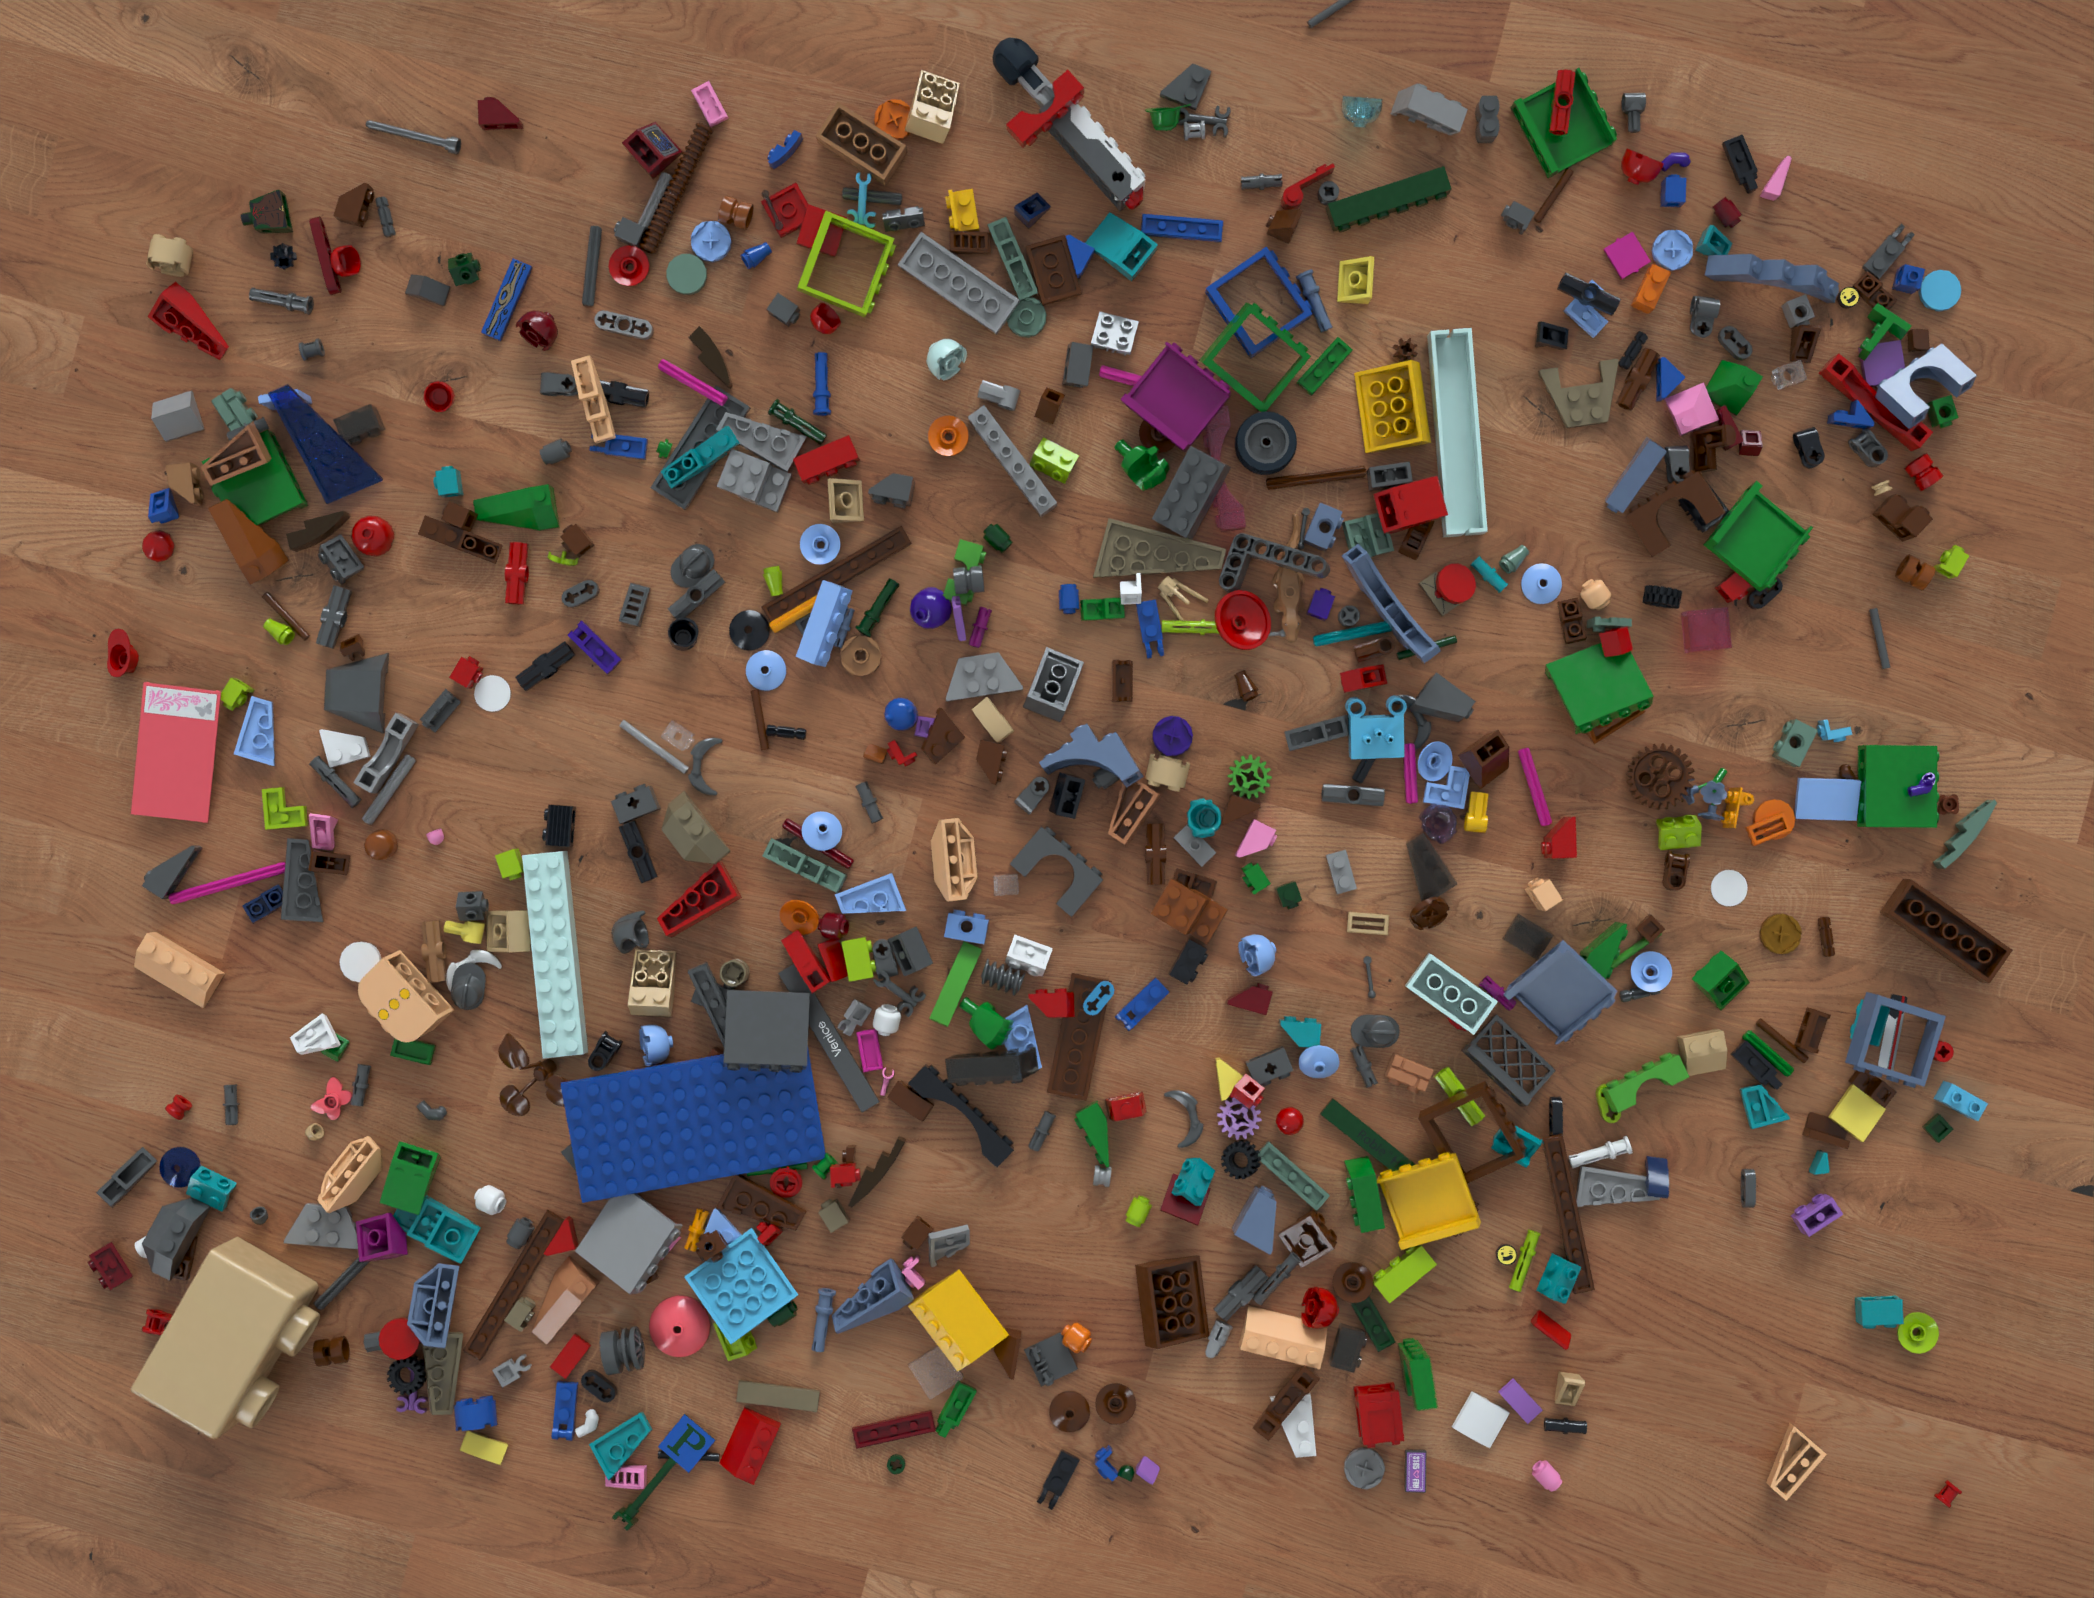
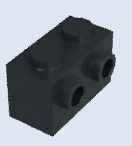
M1188 938L1168 974L1186 985L1189 981L1193 983L1198 974L1195 971L1199 964L1203 965L1208 956L1206 954L1207 949Z

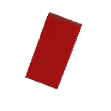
M575 1333L551 1364L550 1368L566 1379L591 1345Z

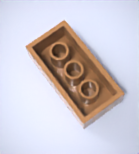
M837 102L816 134L819 144L867 175L871 173L872 178L884 186L888 184L908 153L906 145Z

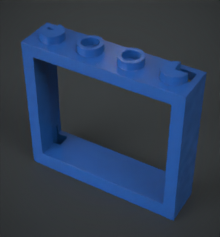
M1267 247L1206 288L1205 294L1228 325L1235 315L1217 289L1262 258H1265L1302 312V314L1281 327L1280 330L1286 329L1290 332L1311 318L1313 314L1310 303L1302 299L1299 287L1295 283H1291L1288 279L1290 277L1285 267H1280L1277 263L1278 258L1273 250L1269 251ZM1242 325L1234 333V336L1250 359L1280 339L1273 333L1255 345Z

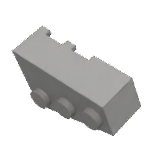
M1415 84L1398 92L1390 115L1397 116L1400 113L1408 116V121L1415 123L1417 119L1426 123L1428 128L1453 135L1460 132L1468 109L1462 107V104L1458 101H1450L1444 98L1445 96L1439 92L1427 90V87L1423 84Z

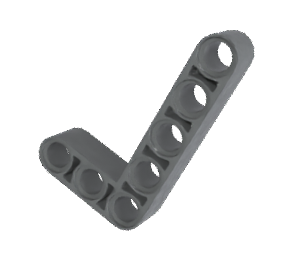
M1240 533L1232 541L1219 578V584L1228 593L1240 590L1251 558L1321 579L1330 573V565L1320 556ZM1248 540V545L1241 549L1240 544ZM1262 546H1266L1265 553L1259 554V549ZM1285 552V557L1282 560H1278V554ZM1303 557L1304 563L1296 566V561ZM1241 559L1240 566L1234 568V562ZM1319 563H1323L1322 570L1316 572V565ZM1233 578V585L1227 587V581Z

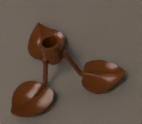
M507 1033L498 1050L499 1058L503 1064L511 1069L517 1067L520 1070L536 1068L533 1073L534 1079L520 1092L514 1085H507L501 1090L499 1099L502 1107L508 1113L515 1116L527 1114L530 1110V1102L522 1094L537 1080H546L545 1087L548 1088L546 1091L547 1098L557 1106H564L561 1082H567L568 1080L560 1075H554L557 1070L555 1062L551 1059H545L543 1062L538 1061L537 1063L529 1064V1056L525 1049L511 1034Z

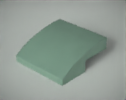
M1378 513L1342 522L1348 550L1359 544L1368 552L1370 557L1394 551L1391 536L1389 533L1383 532Z

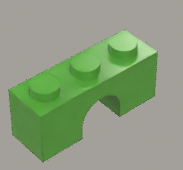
M960 539L954 559L965 564L967 571H969L970 567L979 566L980 563H984L986 552L983 551L984 546ZM948 578L943 596L946 600L949 599L950 602H952L953 596H960L961 605L967 606L968 602L972 603L974 593L970 589L967 594L956 595L954 580Z

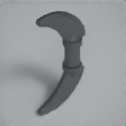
M1397 695L1406 702L1407 708L1416 699L1409 695ZM1395 701V702H1393V703H1395V704H1400V705H1401V702H1400V701ZM1411 711L1418 725V734L1414 742L1416 750L1429 738L1431 722H1427L1422 713Z
M719 738L702 740L690 752L693 755V769L688 778L695 789L706 795H717V792L712 790L701 776V761L709 748L723 742Z
M1173 1090L1164 1094L1165 1097L1178 1100L1188 1111L1191 1121L1190 1130L1186 1138L1178 1144V1148L1190 1146L1200 1137L1204 1124L1198 1120L1196 1112L1198 1102L1192 1095L1184 1091Z

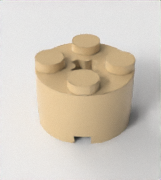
M154 234L150 242L146 265L155 270V267L160 268L161 273L181 277L184 276V273L188 275L193 249L186 245V240L175 237L172 240L162 235Z
M1155 754L1150 755L1145 776L1149 785L1160 787V784L1168 785L1169 790L1178 792L1180 788H1185L1190 763L1186 762L1185 766L1181 764L1182 760L1163 755H1159L1157 759L1154 758Z

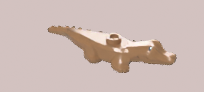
M1293 513V533L1287 547L1297 549L1300 540L1299 516ZM1283 552L1281 560L1285 557V552ZM1279 566L1272 580L1273 586L1277 588V598L1273 609L1277 614L1283 612L1282 628L1287 641L1291 643L1296 642L1301 627V618L1298 615V611L1301 613L1305 609V602L1301 597V586L1305 583V579L1302 573Z

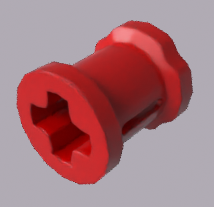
M1946 1480V1485L1939 1494L1936 1493L1934 1496L1950 1508L1951 1502L1962 1491Z

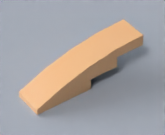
M589 355L572 360L571 364L579 399L583 401L586 419L590 422L594 442L601 443L615 439L616 436L608 405L592 357Z

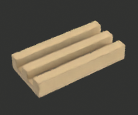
M1348 912L1346 932L1388 935L1389 915ZM1352 917L1384 919V922L1352 920ZM1352 924L1384 927V931L1352 928Z

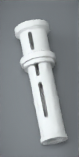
M1624 1136L1621 1140L1607 1141L1604 1146L1568 1156L1572 1169L1606 1158L1616 1159L1618 1155L1632 1154L1633 1152L1628 1137Z

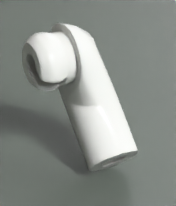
M588 1410L585 1414L587 1417L585 1424L575 1429L579 1438L593 1432L597 1428L599 1415L596 1410Z

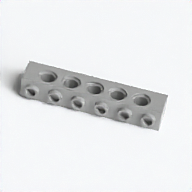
M983 405L968 416L970 424L1039 516L1042 518L1057 506L1056 500L987 408Z

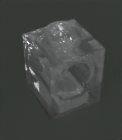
M1801 360L1778 367L1772 371L1771 375L1772 383L1774 386H1777L1778 390L1807 380ZM1784 371L1790 373V381L1785 379Z

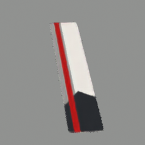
M1891 995V999L1907 1003V997ZM1890 1008L1878 1061L1879 1067L1894 1070L1905 1012Z

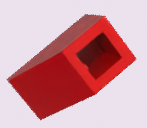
M1066 988L1054 989V993H1048V989L1035 990L1036 994H1028V998L1048 1018L1075 1017L1074 993L1067 992Z

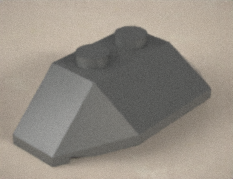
M192 1197L162 1206L142 1242L153 1273L170 1281L172 1280L211 1206Z

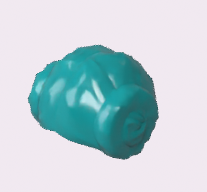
M1204 798L1190 802V808L1187 811V826L1191 829L1193 837L1207 838L1214 836L1221 826V812L1218 806L1213 804L1212 800Z

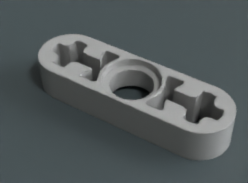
M603 310L599 311L594 318L595 324L603 331L647 340L652 337L654 332L653 326L647 320ZM606 316L608 320L614 321V328H612L613 325L606 322L602 325L600 318L604 319ZM622 320H627L630 323L629 328L625 331L619 329V323ZM634 322H636L635 326L643 328L646 325L649 331L644 332V335H642L640 330L634 329Z

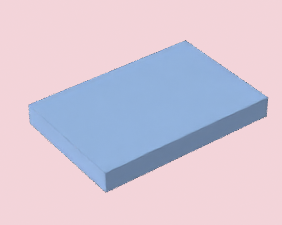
M1798 778L1794 808L1795 819L1857 821L1861 781L1854 779Z

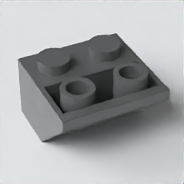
M892 473L871 487L868 494L874 500V503L886 505V502L894 504V507L905 509L906 506L911 507L915 480L910 476Z

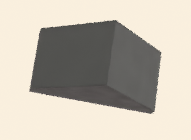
M411 274L405 294L445 306L450 286L427 276Z

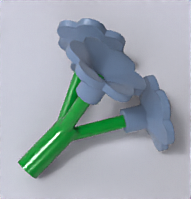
M1720 768L1712 781L1699 786L1694 785L1693 789L1687 788L1686 791L1689 793V796L1682 795L1688 805L1695 803L1693 795L1701 790L1704 802L1711 803L1708 806V812L1698 813V817L1717 821L1724 820V817L1716 814L1717 806L1715 805H1719L1727 797V792L1724 790L1725 785L1721 783L1727 774L1726 769Z

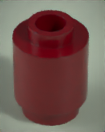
M1727 197L1712 207L1715 210L1714 214L1725 228L1727 226L1733 228L1741 221L1739 218L1742 216L1741 212L1731 199L1728 200Z

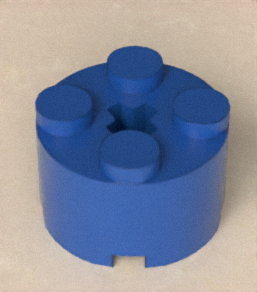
M493 1395L482 1396L476 1399V1401H473V1398L456 1401V1405H454L456 1431L461 1429L462 1431L485 1428V1425H491V1427L498 1425L496 1400L493 1399Z

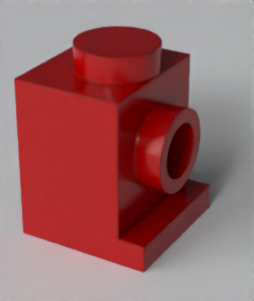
M1245 1074L1233 1087L1230 1097L1232 1099L1236 1098L1248 1109L1253 1105L1258 1107L1264 1099L1262 1094L1265 1088Z
M856 1163L832 1164L830 1167L831 1188H835L837 1183H840L842 1187L852 1186L856 1181H861L860 1168L856 1167Z

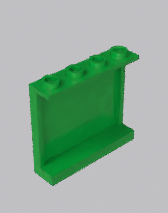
M1580 68L1575 70L1573 103L1571 105L1567 135L1559 136L1549 133L1552 114L1551 103L1554 98L1555 83L1523 100L1520 98L1514 101L1510 107L1547 178L1612 146L1617 140V133L1614 127L1609 125L1605 110L1600 108L1597 102L1598 97L1595 91L1590 89L1588 78L1584 72H1581ZM1558 99V103L1561 106L1567 105L1565 100Z
M269 430L259 433L272 458L269 462L216 483L211 487L214 495L217 498L219 497L220 501L228 499L258 526L297 507L302 509L308 506L275 434ZM210 458L202 461V464H205Z
M1755 481L1744 491L1703 545L1760 592L1766 587L1770 589L1776 583L1777 579L1775 577L1778 573H1783L1788 567L1787 561L1789 559L1792 560L1798 554L1799 550L1797 548L1800 544L1804 545L1810 538L1809 533L1813 527L1810 526L1807 529H1803L1761 494L1759 490L1763 485Z
M1599 643L1548 663L1545 667V674L1548 680H1552L1575 726V734L1581 732L1583 734L1588 733L1596 726L1608 725L1616 718H1626L1632 712L1646 710L1652 705L1654 696L1631 651L1623 655L1605 657L1602 644Z
M1858 746V780L1861 781L1857 827L1937 828L1939 813L1937 812V803L1939 801L1937 762L1939 761V752L1937 746ZM1928 772L1935 775V784L1928 794L1913 797L1908 795V787L1918 785L1923 775Z

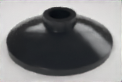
M745 610L738 613L732 619L729 634L737 647L752 651L761 648L767 642L770 627L767 619L761 613ZM747 626L752 627V632L749 634L745 632Z

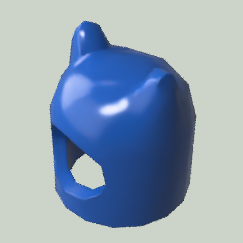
M896 698L885 707L884 717L887 724L893 729L906 731L917 722L918 711L910 700Z

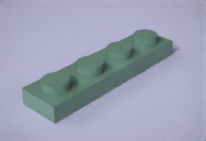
M1269 1141L1260 1149V1153L1257 1154L1258 1157L1261 1156L1260 1162L1316 1211L1330 1197L1324 1189Z

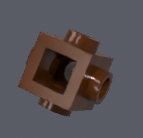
M718 1230L713 1231L711 1234L709 1232L703 1234L698 1238L700 1241L696 1243L698 1247L696 1253L702 1261L705 1259L707 1262L713 1261L715 1263L724 1257L723 1253L730 1249Z

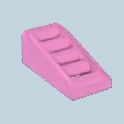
M1786 156L1780 162L1762 190L1760 197L1774 201L1781 195L1792 159L1791 156Z
M623 1465L615 1474V1481H608L605 1475V1486L645 1489L647 1486V1465ZM619 1472H623V1481H619ZM627 1472L631 1473V1481H627ZM635 1473H638V1481H635Z

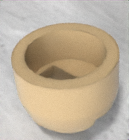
M314 1123L307 1127L305 1135H307L309 1140L316 1141L323 1137V1127L318 1123Z

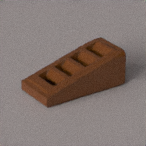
M949 231L951 253L991 254L990 232ZM960 238V247H956V239ZM964 238H968V247H964ZM972 238H976L977 248H973ZM981 238H985V248H981Z
M1435 521L1423 523L1422 525L1427 526V529L1418 525L1409 528L1398 552L1413 560H1417ZM1415 530V531H1418V532H1420V533H1422V534H1424V535L1421 536V535H1419V534H1417V533H1414V532H1412V531ZM1411 537V538H1413V539L1419 541L1420 544H1418V543H1416V542L1410 540L1409 538Z

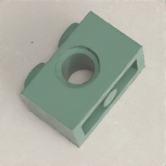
M1797 719L1787 721L1782 728L1783 735L1781 739L1777 740L1772 750L1774 753L1772 757L1792 767H1800L1818 730ZM1791 737H1794L1797 741L1794 748L1789 743Z

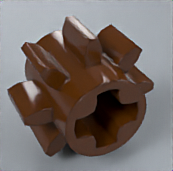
M1400 338V345L1392 347L1396 350L1393 357H1398L1400 359L1399 363L1403 360H1411L1410 356L1416 357L1418 354L1414 352L1417 344L1413 345L1411 338L1407 341H1403ZM1404 347L1407 348L1408 353L1406 355L1403 354L1402 349Z

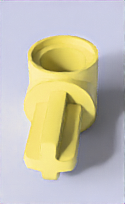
M453 921L445 922L444 932L460 935L463 941L481 944L485 923L477 921H465L464 924Z

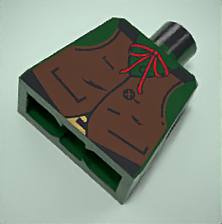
M280 190L250 200L251 212L241 214L242 224L244 226L253 224L254 229L261 234L293 232L287 198Z

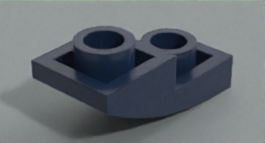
M278 884L261 893L257 898L242 905L252 924L282 907L283 890Z
M1647 1156L1645 1160L1647 1196L1668 1199L1669 1171L1667 1159Z

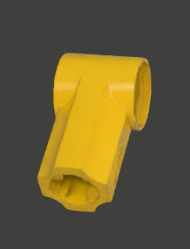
M1470 792L1468 813H1466L1464 820V831L1486 833L1488 816L1486 815L1488 793Z

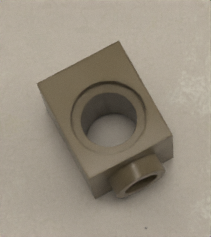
M829 1199L821 1204L822 1208L818 1213L830 1233L849 1222L850 1218L838 1199L834 1201Z

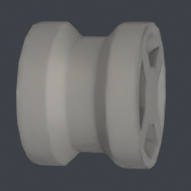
M1095 1165L1093 1186L1102 1184L1105 1187H1109L1111 1167L1101 1168L1099 1165Z

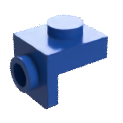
M1108 1445L1106 1448L1102 1447L1095 1454V1465L1099 1468L1098 1472L1104 1479L1109 1478L1113 1481L1118 1476V1471L1107 1460L1112 1454V1448Z

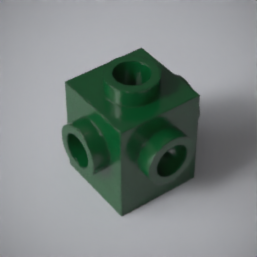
M472 252L467 254L461 253L448 259V270L455 286L472 284L479 280L481 266L478 259H474Z

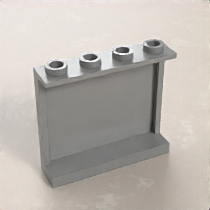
M636 1193L612 1197L608 1200L575 1252L627 1293L638 1294L645 1289L648 1278L657 1271V1264L668 1254L671 1243L680 1236V1230L683 1225L674 1223Z

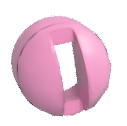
M442 829L426 834L428 841L433 845H439L444 839Z

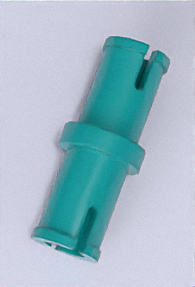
M1481 556L1472 562L1471 566L1498 593L1508 585L1495 572L1496 569L1491 568Z

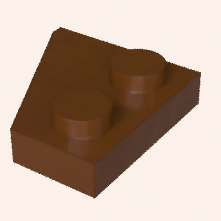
M942 708L937 709L933 725H930L928 736L921 747L933 764H937L965 738Z

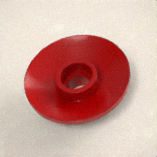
M630 245L622 246L611 255L609 272L617 283L623 286H635L647 277L649 260L640 248ZM628 265H634L633 270H627Z

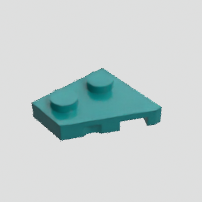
M1761 1084L1739 1089L1750 1129L1790 1119L1789 1115L1782 1110Z

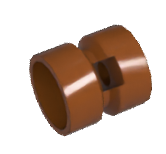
M725 196L720 205L718 221L729 225L733 222L735 227L747 230L752 219L754 205L745 201L738 203L736 198Z
M1908 554L1898 566L1895 577L1906 583L1910 581L1911 586L1922 591L1932 580L1936 568L1925 562L1920 564L1918 558Z

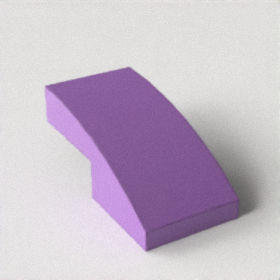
M1514 1378L1498 1391L1527 1424L1543 1411Z

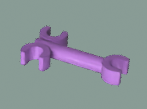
M408 1368L411 1371L410 1382H412L414 1379V1372L412 1369ZM417 1391L411 1393L409 1397L400 1395L397 1400H402L405 1403V1406L397 1407L396 1411L404 1412L408 1409L423 1414L427 1411V1408H421L419 1403L428 1401V1398L422 1396L417 1399Z

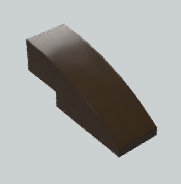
M699 326L688 337L702 351L698 359L726 386L731 388L733 385L724 358L709 335Z
M340 511L305 520L306 529L286 534L290 550L298 552L322 542L343 526L350 518L349 513Z

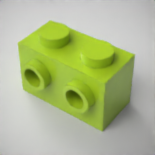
M866 937L842 941L849 982L874 977L873 973L876 972L875 960L871 961L869 955L870 952H873L871 940L867 941Z

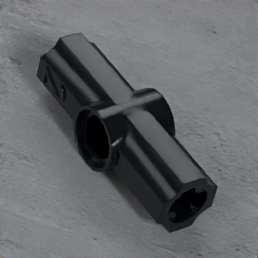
M1566 272L1557 290L1579 300L1582 305H1590L1611 316L1615 313L1621 300L1599 289L1596 284L1587 283ZM1585 290H1590L1593 298H1587L1584 293Z
M600 380L607 402L616 405L628 404L641 408L647 407L649 390L631 387L622 382H605Z
M564 641L549 653H544L536 658L530 667L522 671L515 678L525 691H528L543 679L546 680L558 672L559 667L576 655Z
M636 820L619 826L618 828L628 850V856L633 862L641 884L657 878V872L649 855V848L644 843ZM637 846L643 850V855L640 858L634 855V849Z

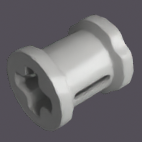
M1201 121L1200 123L1190 124L1184 122V140L1188 141L1189 138L1205 139V122Z

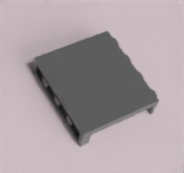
M727 990L723 1067H727L728 1070L732 1071L740 1070V1068H748L749 1071H760L761 1068H766L771 1072H781V1069H790V1072L800 1073L802 1070H806L810 993Z

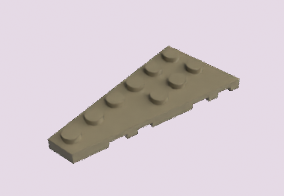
M1109 518L1093 578L1136 575V573L1143 575L1221 570L1227 549Z

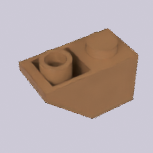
M190 462L166 465L168 486L190 503L197 506L202 505L203 491L199 485L201 472L197 465Z

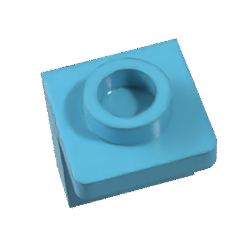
M1828 719L1818 721L1817 733L1822 738V741L1833 739L1835 743L1844 741L1846 736L1852 735L1851 727L1830 731Z

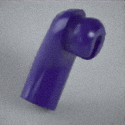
M1673 152L1661 161L1664 163L1661 170L1665 172L1673 164L1687 167L1691 163L1690 156L1685 152Z
M1931 772L1923 775L1918 785L1908 787V795L1913 797L1928 794L1935 784V775Z

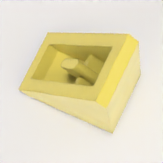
M1215 1058L1220 1098L1223 1101L1229 1097L1233 1087L1243 1076L1222 1059Z

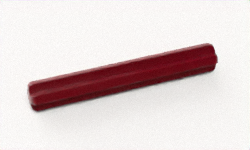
M787 818L782 827L804 841L802 826ZM836 848L820 851L846 869H849L854 862L852 858Z

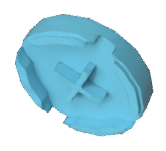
M1937 270L1923 278L1918 293L1925 307L1940 312L1948 310L1957 303L1961 296V285L1957 277L1951 272Z

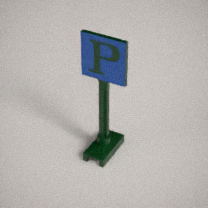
M684 1414L658 1446L669 1456L667 1462L636 1500L630 1503L627 1508L622 1507L612 1518L614 1520L619 1517L623 1518L622 1521L628 1523L624 1529L627 1531L631 1529L639 1520L635 1517L639 1512V1508L673 1466L678 1463L690 1473L716 1440Z

